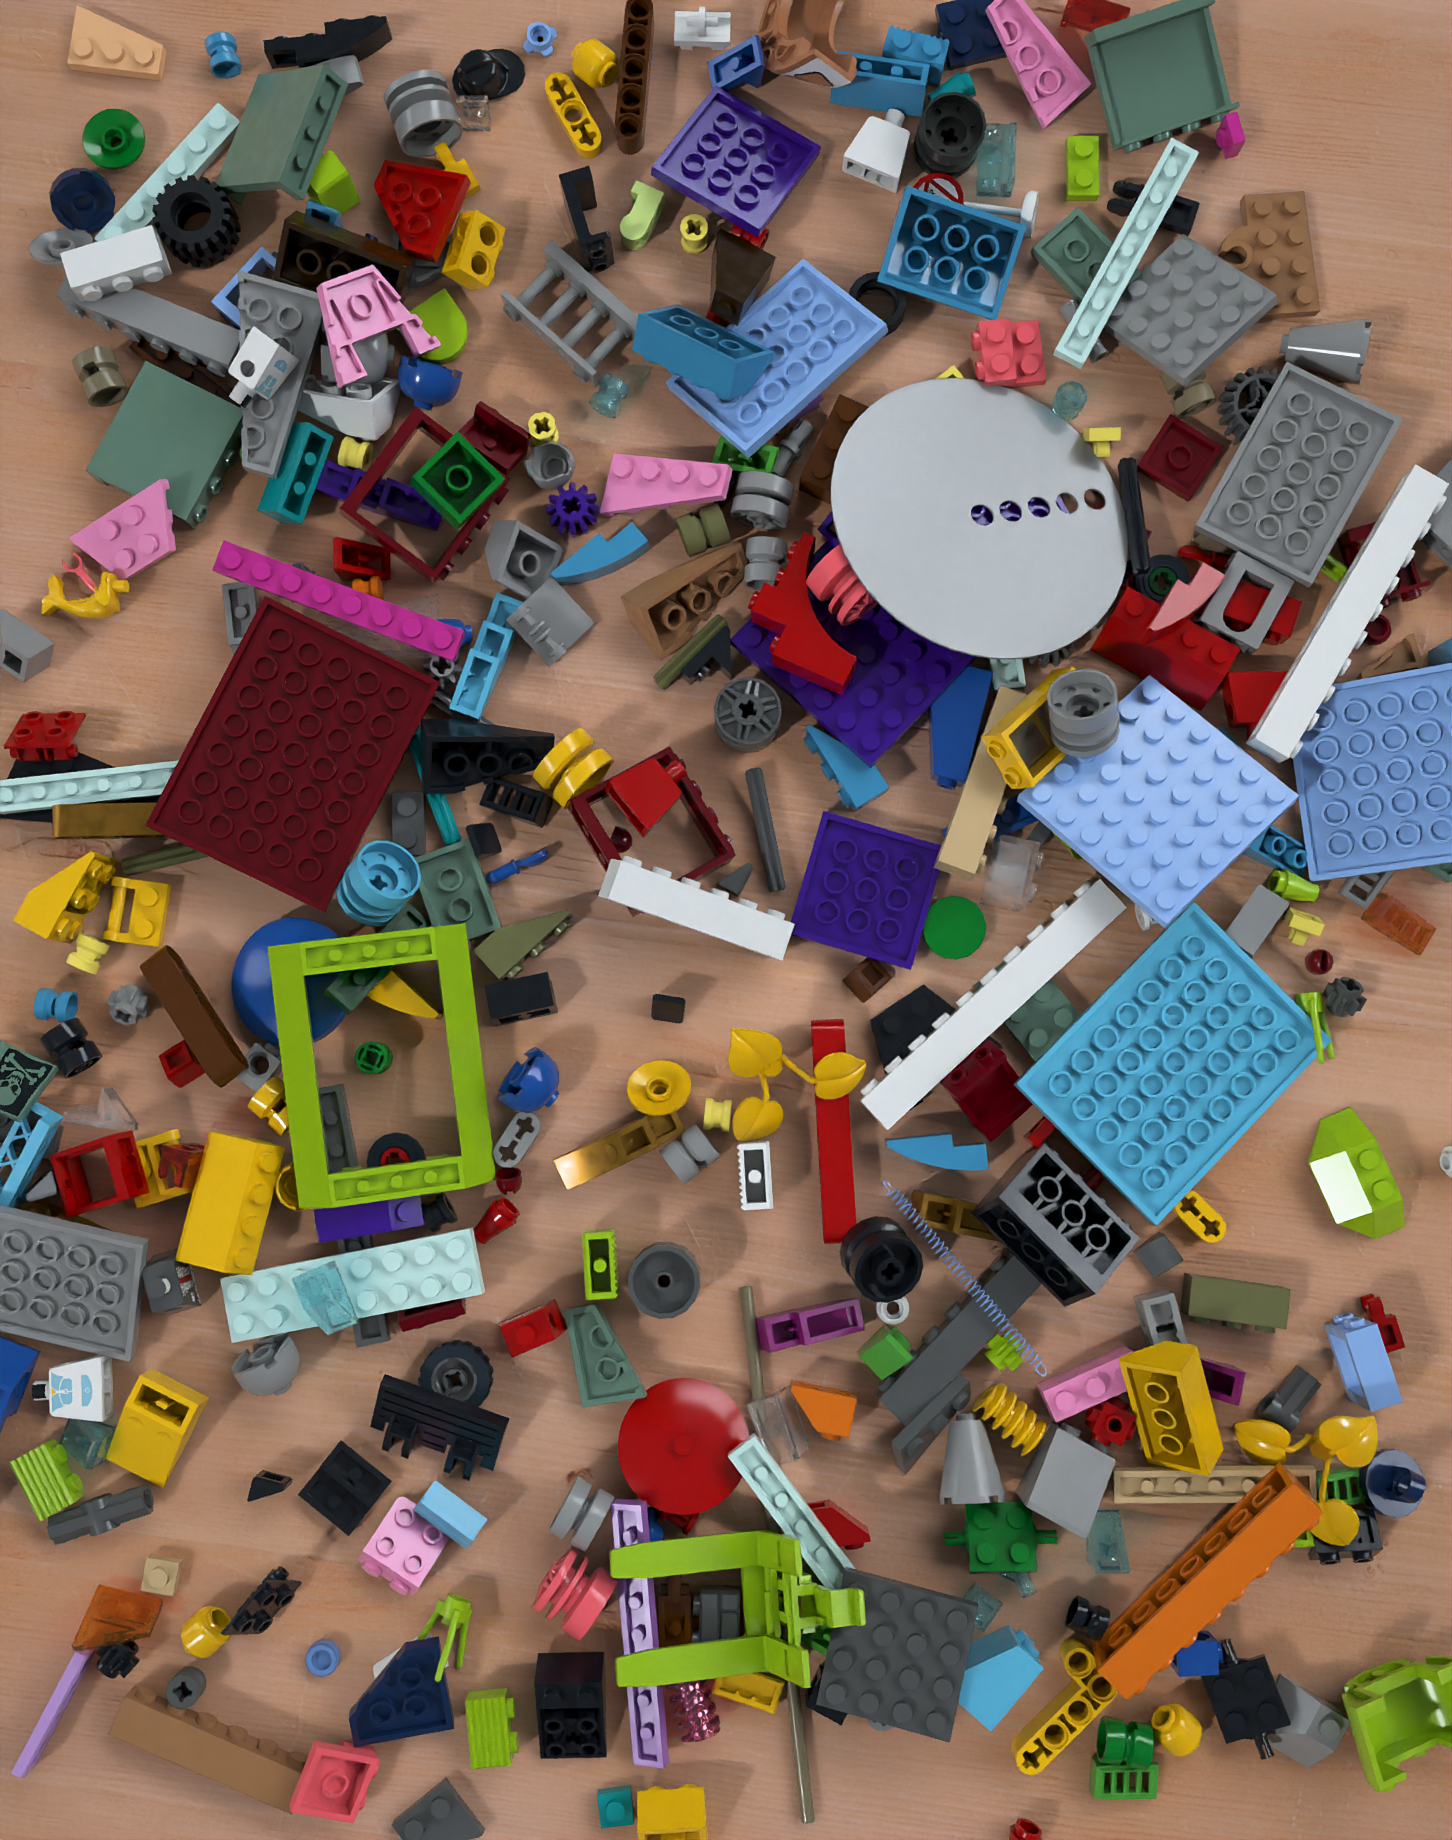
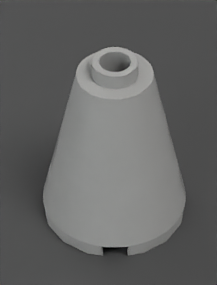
M1360 319L1290 328L1289 335H1282L1279 354H1285L1284 361L1349 384L1359 385L1362 376L1360 371L1361 366L1365 363L1372 320Z
M976 1413L956 1414V1421H950L939 1494L940 1505L948 1504V1497H951L952 1504L993 1502V1496L998 1495V1502H1006V1494L983 1420H976Z

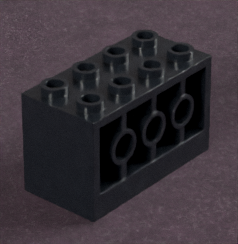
M1045 1143L1017 1159L971 1212L1064 1307L1095 1295L1140 1239L1132 1231L1131 1226L1123 1219H1120L1108 1207L1107 1202L1102 1197L1096 1195L1085 1184L1083 1178L1078 1173L1072 1171L1061 1160L1060 1155Z

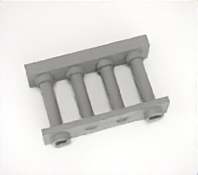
M551 240L544 248L546 268L516 299L504 290L501 293L504 303L503 310L514 322L520 320L573 367V374L581 382L586 383L588 381L596 388L599 384L598 373L595 370L596 366L624 337L628 338L630 336L634 340L638 316ZM555 276L558 278L562 276L569 282V288L538 319L526 307ZM585 296L592 302V308L561 340L549 327L577 297L582 298ZM607 316L615 323V329L584 360L571 348L601 317L605 318Z

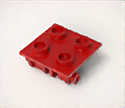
M32 711L22 714L3 747L4 749H10L11 758H16L18 761H42L44 756L47 761H52L53 757L55 760H72V757L78 756L77 744H72V741L84 721L86 713L61 711L58 713L42 714L38 711Z

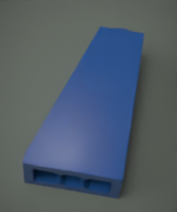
M967 666L928 708L930 778L937 781V786L955 790L956 786L962 787L965 783L993 676L991 671Z

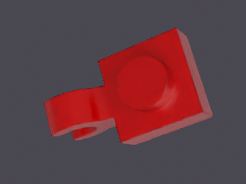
M1372 1293L1360 1297L1362 1308L1369 1321L1378 1325L1386 1352L1390 1353L1405 1348L1396 1316L1393 1314L1385 1315L1380 1297L1374 1298Z

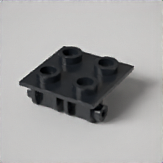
M281 1566L277 1569H272L262 1581V1584L256 1588L257 1590L237 1610V1614L223 1629L221 1634L248 1635L263 1633L271 1626L272 1618L280 1608L285 1607L292 1601L295 1596L294 1592L302 1582L287 1580L286 1578L289 1576V1573Z

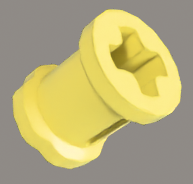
M690 214L680 224L681 245L687 253L700 254L707 248L708 223L701 215Z
M541 412L535 413L530 417L528 422L532 442L536 447L547 442H558L559 432L555 425V419L551 414Z

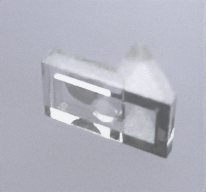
M113 1088L101 1089L98 1106L77 1104V1109H65L63 1123L121 1131L138 1130V1122Z

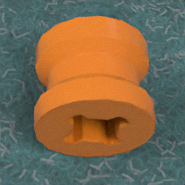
M373 576L367 581H363L360 578L352 580V589L384 600L382 583L379 576Z

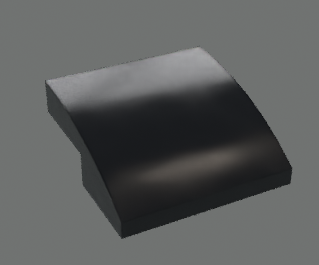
M341 1440L298 1495L349 1536L392 1481Z

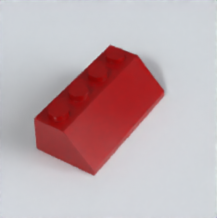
M1127 587L1116 602L1090 650L1143 680L1151 675L1181 701L1202 711L1225 678L1240 648L1190 620L1174 632L1147 645L1140 644V638L1161 604Z

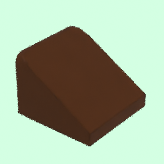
M866 958L843 979V982L862 1003H865L892 976L877 960Z

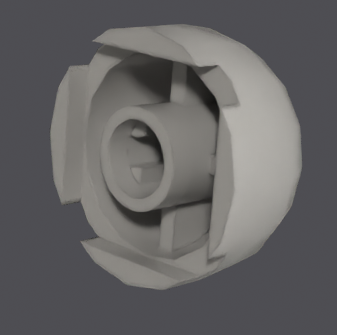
M287 1333L271 1335L259 1340L257 1344L262 1347L252 1353L246 1349L234 1361L231 1371L235 1379L245 1391L256 1396L272 1394L278 1396L285 1393L291 1388L292 1381L300 1367L299 1352L294 1341Z

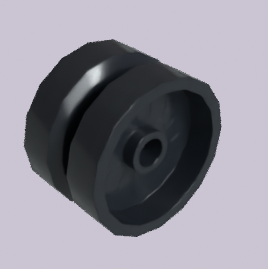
M878 1216L861 1220L850 1228L842 1240L839 1252L841 1265L864 1297L874 1302H892L901 1299L912 1291L920 1280L923 1270L922 1254L896 1221L888 1217Z

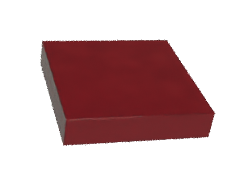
M1170 414L1137 465V470L1189 502L1224 446Z

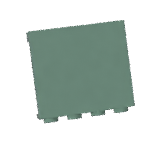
M1179 0L1093 29L1084 36L1113 151L1124 148L1126 154L1142 148V142L1153 138L1155 144L1172 138V131L1181 128L1183 134L1201 128V121L1210 118L1212 124L1220 122L1225 114H1230V111L1240 107L1239 102L1231 104L1211 20L1209 6L1214 4L1215 0Z
M325 64L258 74L216 182L227 197L242 205L246 192L281 189L295 200H304L348 83Z
M145 361L85 471L96 481L106 486L110 484L132 496H135L159 479H167L170 489H166L167 509H172V516L184 521L190 528L195 530L197 525L205 520L211 499L222 489L223 477L228 468H232L237 461V451L242 444V409Z

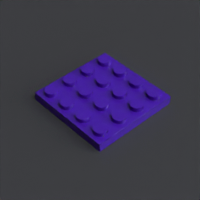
M715 85L653 164L651 176L758 238L817 159L821 146Z
M823 811L791 919V923L795 924L791 935L911 970L940 871L934 868L941 845Z

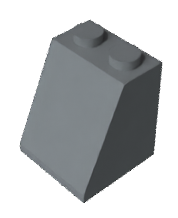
M1052 1421L1023 1475L1016 1493L1026 1507L1086 1540L1116 1459L1108 1452L1110 1447L1093 1438L1090 1442L1079 1436L1081 1431L1063 1421L1061 1426Z

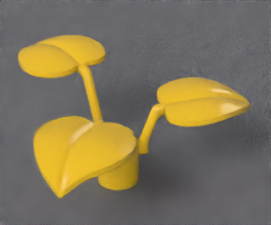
M731 1028L728 1051L729 1068L739 1077L749 1078L759 1075L763 1090L762 1100L757 1097H748L737 1107L732 1121L734 1136L738 1141H752L770 1135L780 1126L784 1116L783 1109L778 1102L769 1101L770 1095L766 1077L778 1075L784 1064L807 1082L815 1084L814 1090L819 1098L837 1099L848 1094L857 1086L864 1075L866 1061L849 1053H832L823 1057L817 1063L814 1069L815 1076H810L788 1060L786 1055H782V1045L775 1036L755 1029Z
M1333 1416L1317 1424L1312 1435L1306 1433L1302 1440L1292 1446H1289L1291 1441L1289 1432L1276 1423L1266 1420H1242L1235 1422L1233 1431L1241 1448L1252 1461L1259 1465H1277L1279 1462L1283 1465L1287 1459V1453H1294L1306 1444L1309 1445L1314 1457L1324 1460L1318 1494L1319 1500H1315L1323 1514L1320 1516L1318 1524L1310 1532L1329 1544L1337 1546L1349 1545L1358 1534L1360 1522L1355 1510L1346 1502L1339 1499L1326 1500L1325 1493L1330 1463L1336 1454L1339 1460L1349 1467H1363L1372 1461L1378 1445V1429L1375 1417Z

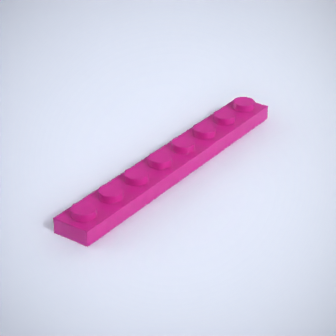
M223 540L212 569L223 576L451 662H455L465 636L464 630Z

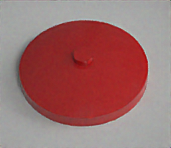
M675 1378L660 1382L646 1390L648 1395L645 1398L636 1399L624 1416L618 1436V1457L621 1470L632 1490L642 1500L647 1501L648 1505L660 1511L678 1515H690L709 1510L724 1501L735 1490L742 1478L740 1472L729 1459L728 1453L749 1437L746 1422L734 1401L721 1389L708 1382L693 1378Z

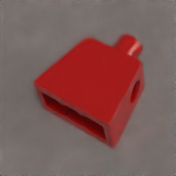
M1288 671L1228 672L1220 683L1228 725L1230 728H1246V742Z
M651 758L612 778L608 782L605 791L641 836L645 837L682 795V791L676 783L686 777L687 772L677 760L663 768L656 759Z

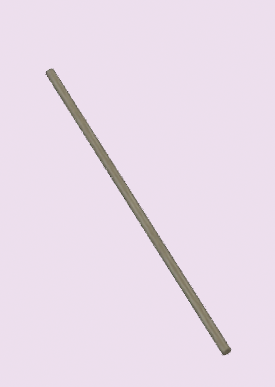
M752 1286L740 1287L739 1290L756 1435L772 1456ZM765 1507L767 1529L781 1534L780 1526ZM781 1626L780 1638L783 1640H788V1628ZM785 1680L802 1823L808 1824L814 1822L815 1817L800 1690L798 1685Z

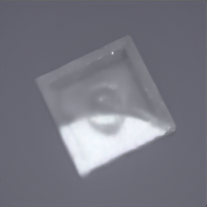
M1001 834L992 843L980 904L1018 912L1027 907L1029 902H1033L1037 884L1032 883L1035 871L1040 870L1043 860V852H1039L1040 842Z

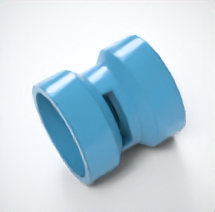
M216 32L207 36L204 43L207 54L211 56L209 66L212 75L221 79L237 76L241 72L242 66L239 56L235 54L237 52L235 37L227 32Z
M41 988L34 1002V1015L36 1019L41 1020L56 1018L58 1022H65L75 1018L78 1009L77 993L71 991L56 993L54 989Z

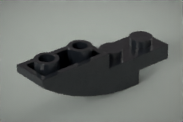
M370 15L362 19L348 20L339 18L335 21L324 22L325 34L309 33L305 36L290 38L278 36L274 39L263 41L264 52L272 69L295 66L304 68L350 55L356 56L359 62L392 40V33L386 16Z

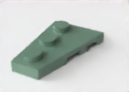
M599 1303L565 1309L564 1314L582 1408L645 1398L648 1394Z

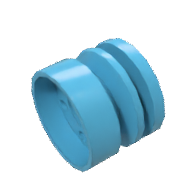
M378 840L368 843L358 853L340 879L336 888L338 902L345 913L359 923L368 926L387 924L399 913L419 888L421 881L419 865L412 854L398 844Z

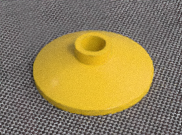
M656 1060L641 1065L631 1074L627 1083V1095L630 1103L638 1111L648 1115L660 1116L675 1112L687 1102L691 1094V1080L686 1070L680 1065L666 1060Z

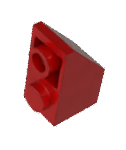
M830 1499L807 1503L839 1547L844 1546L846 1550L862 1548L865 1542H871L868 1527Z

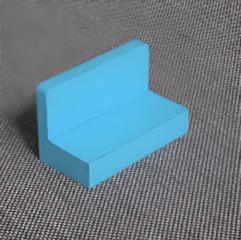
M436 1480L414 1508L416 1513L465 1549L471 1545L487 1521V1518Z

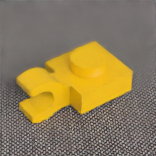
M445 141L434 146V150L437 153L436 157L444 168L443 171L468 176L471 184L465 198L481 190L480 184L464 158L455 162Z

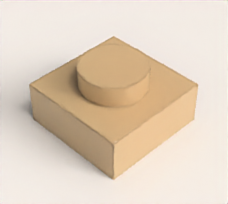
M150 1554L146 1558L140 1591L174 1596L177 1593L183 1560Z

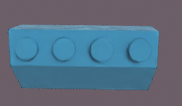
M678 304L639 313L632 351L642 355L645 361L658 363L666 367L669 373L683 376L691 380L692 385L699 388H707L714 392L717 398L731 401L736 397L748 394L772 361L775 353Z

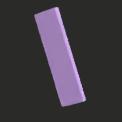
M86 1641L75 1651L11 1774L21 1779L36 1766L97 1651V1646L93 1643Z

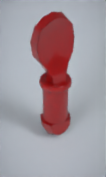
M1184 545L1178 550V554L1183 557L1199 560L1209 564L1211 567L1226 570L1224 566L1229 557L1218 555L1216 552L1208 555L1195 545Z

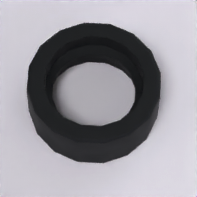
M879 272L866 273L854 282L850 288L849 295L859 301L860 296L864 292L878 289L892 296L895 303L894 312L889 318L882 320L887 324L888 333L885 335L887 336L896 331L903 321L907 304L905 291L878 283Z

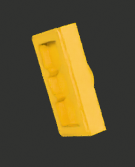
M765 1672L715 1678L711 1693L775 1714L785 1680L777 1675Z

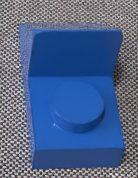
M754 35L707 62L712 89L716 85L725 91H729L743 82L756 88L760 87L765 69L760 36Z

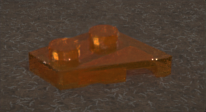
M99 1584L72 1643L73 1650L83 1651L150 1637L162 1610L163 1601Z

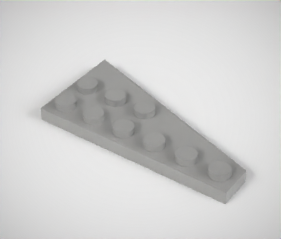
M238 270L240 298H238V310L240 311L239 350L254 326L300 360L270 399L267 400L256 393L246 408L241 406L243 413V428L241 429L242 467L245 471L276 479L322 333L323 317L317 292Z

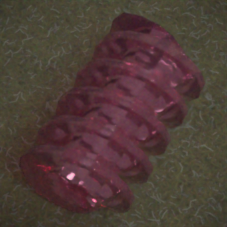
M708 1679L665 1685L666 1690H677L669 1700L670 1703H681L673 1713L674 1716H685V1719L681 1720L677 1725L678 1729H689V1732L685 1733L681 1738L684 1743L703 1741L720 1731V1718L714 1713L716 1705L710 1700L712 1692L706 1687Z

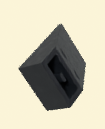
M604 1652L538 1653L534 1685L540 1758L607 1757Z

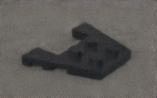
M922 985L872 1018L870 1024L883 1069L897 1056L901 1059L905 1058L911 1052L908 1046L919 1035L923 1034L927 1037L935 1030L932 1023L944 1012L951 1015L956 1009L928 987ZM990 1035L984 1040L990 1039L996 1046L1003 1049L1001 1044ZM922 1099L918 1101L911 1109L922 1103Z

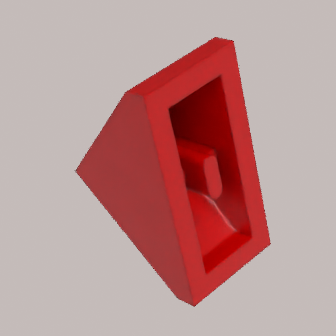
M335 537L333 538V570L342 581H352L357 578L367 581L373 576H379L381 581L390 580V551L381 546Z

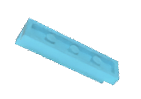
M37 1101L20 1123L14 1121L0 1148V1168L10 1164L12 1167V1172L5 1184H3L0 1176V1205L17 1208L19 1204L18 1199L25 1193L64 1118ZM30 1110L42 1116L33 1130L30 1129L27 1120ZM25 1137L26 1145L20 1156L17 1157L13 1143L16 1139Z

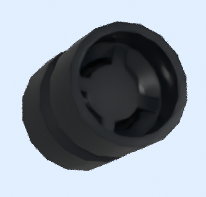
M73 1018L57 1025L41 1038V1042L50 1056L58 1057L55 1064L64 1078H70L82 1073L102 1058V1054L94 1041L86 1040L88 1032L79 1018Z

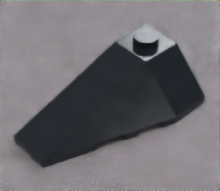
M421 719L420 762L423 794H455L465 791V787L484 782V785L492 783L494 778L533 771L554 748V733L457 719Z

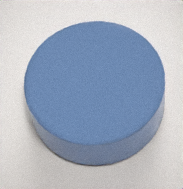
M322 1639L316 1641L306 1654L305 1662L308 1670L313 1675L319 1677L330 1675L340 1662V1649L331 1640Z

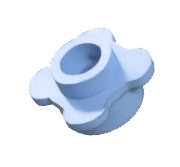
M542 22L530 24L527 28V40L523 43L524 50L527 53L538 52L544 57H549L553 53V40L557 38L556 29ZM540 38L543 39L542 42H538L537 40Z

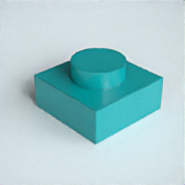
M631 1785L598 1789L597 1798L601 1829L633 1825L635 1817Z

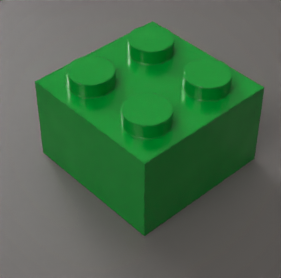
M457 431L412 476L410 485L458 530L502 486L505 478Z

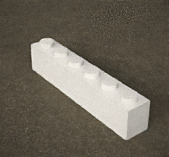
M623 856L622 861L610 860L598 895L599 897L756 953L783 960L795 925L784 920L786 914L767 908L766 913L756 910L757 903L739 898L738 903L728 900L729 893L715 888H711L710 892L699 889L701 883L682 877L681 882L670 878L672 872L653 866L651 872L641 868L642 861L628 856Z

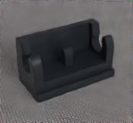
M548 972L485 985L490 1019L495 1026L558 1013L554 989Z

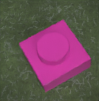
M1238 112L1225 114L1216 131L1217 145L1223 149L1225 159L1238 156L1246 141Z

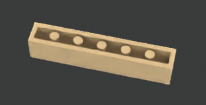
M1000 685L994 696L981 735L991 730L1027 695ZM1028 717L1009 735L1020 757H1022L1028 739L1023 738L1026 728L1031 729L1034 725L1031 717ZM981 737L979 738L965 783L962 786L934 868L968 881L973 878L975 873L981 874L987 856L982 854L986 843L991 845L997 831V826L993 825L996 814L1002 815L1008 797L1003 796L1008 784L1004 781L1002 772L996 762L988 754L987 747Z

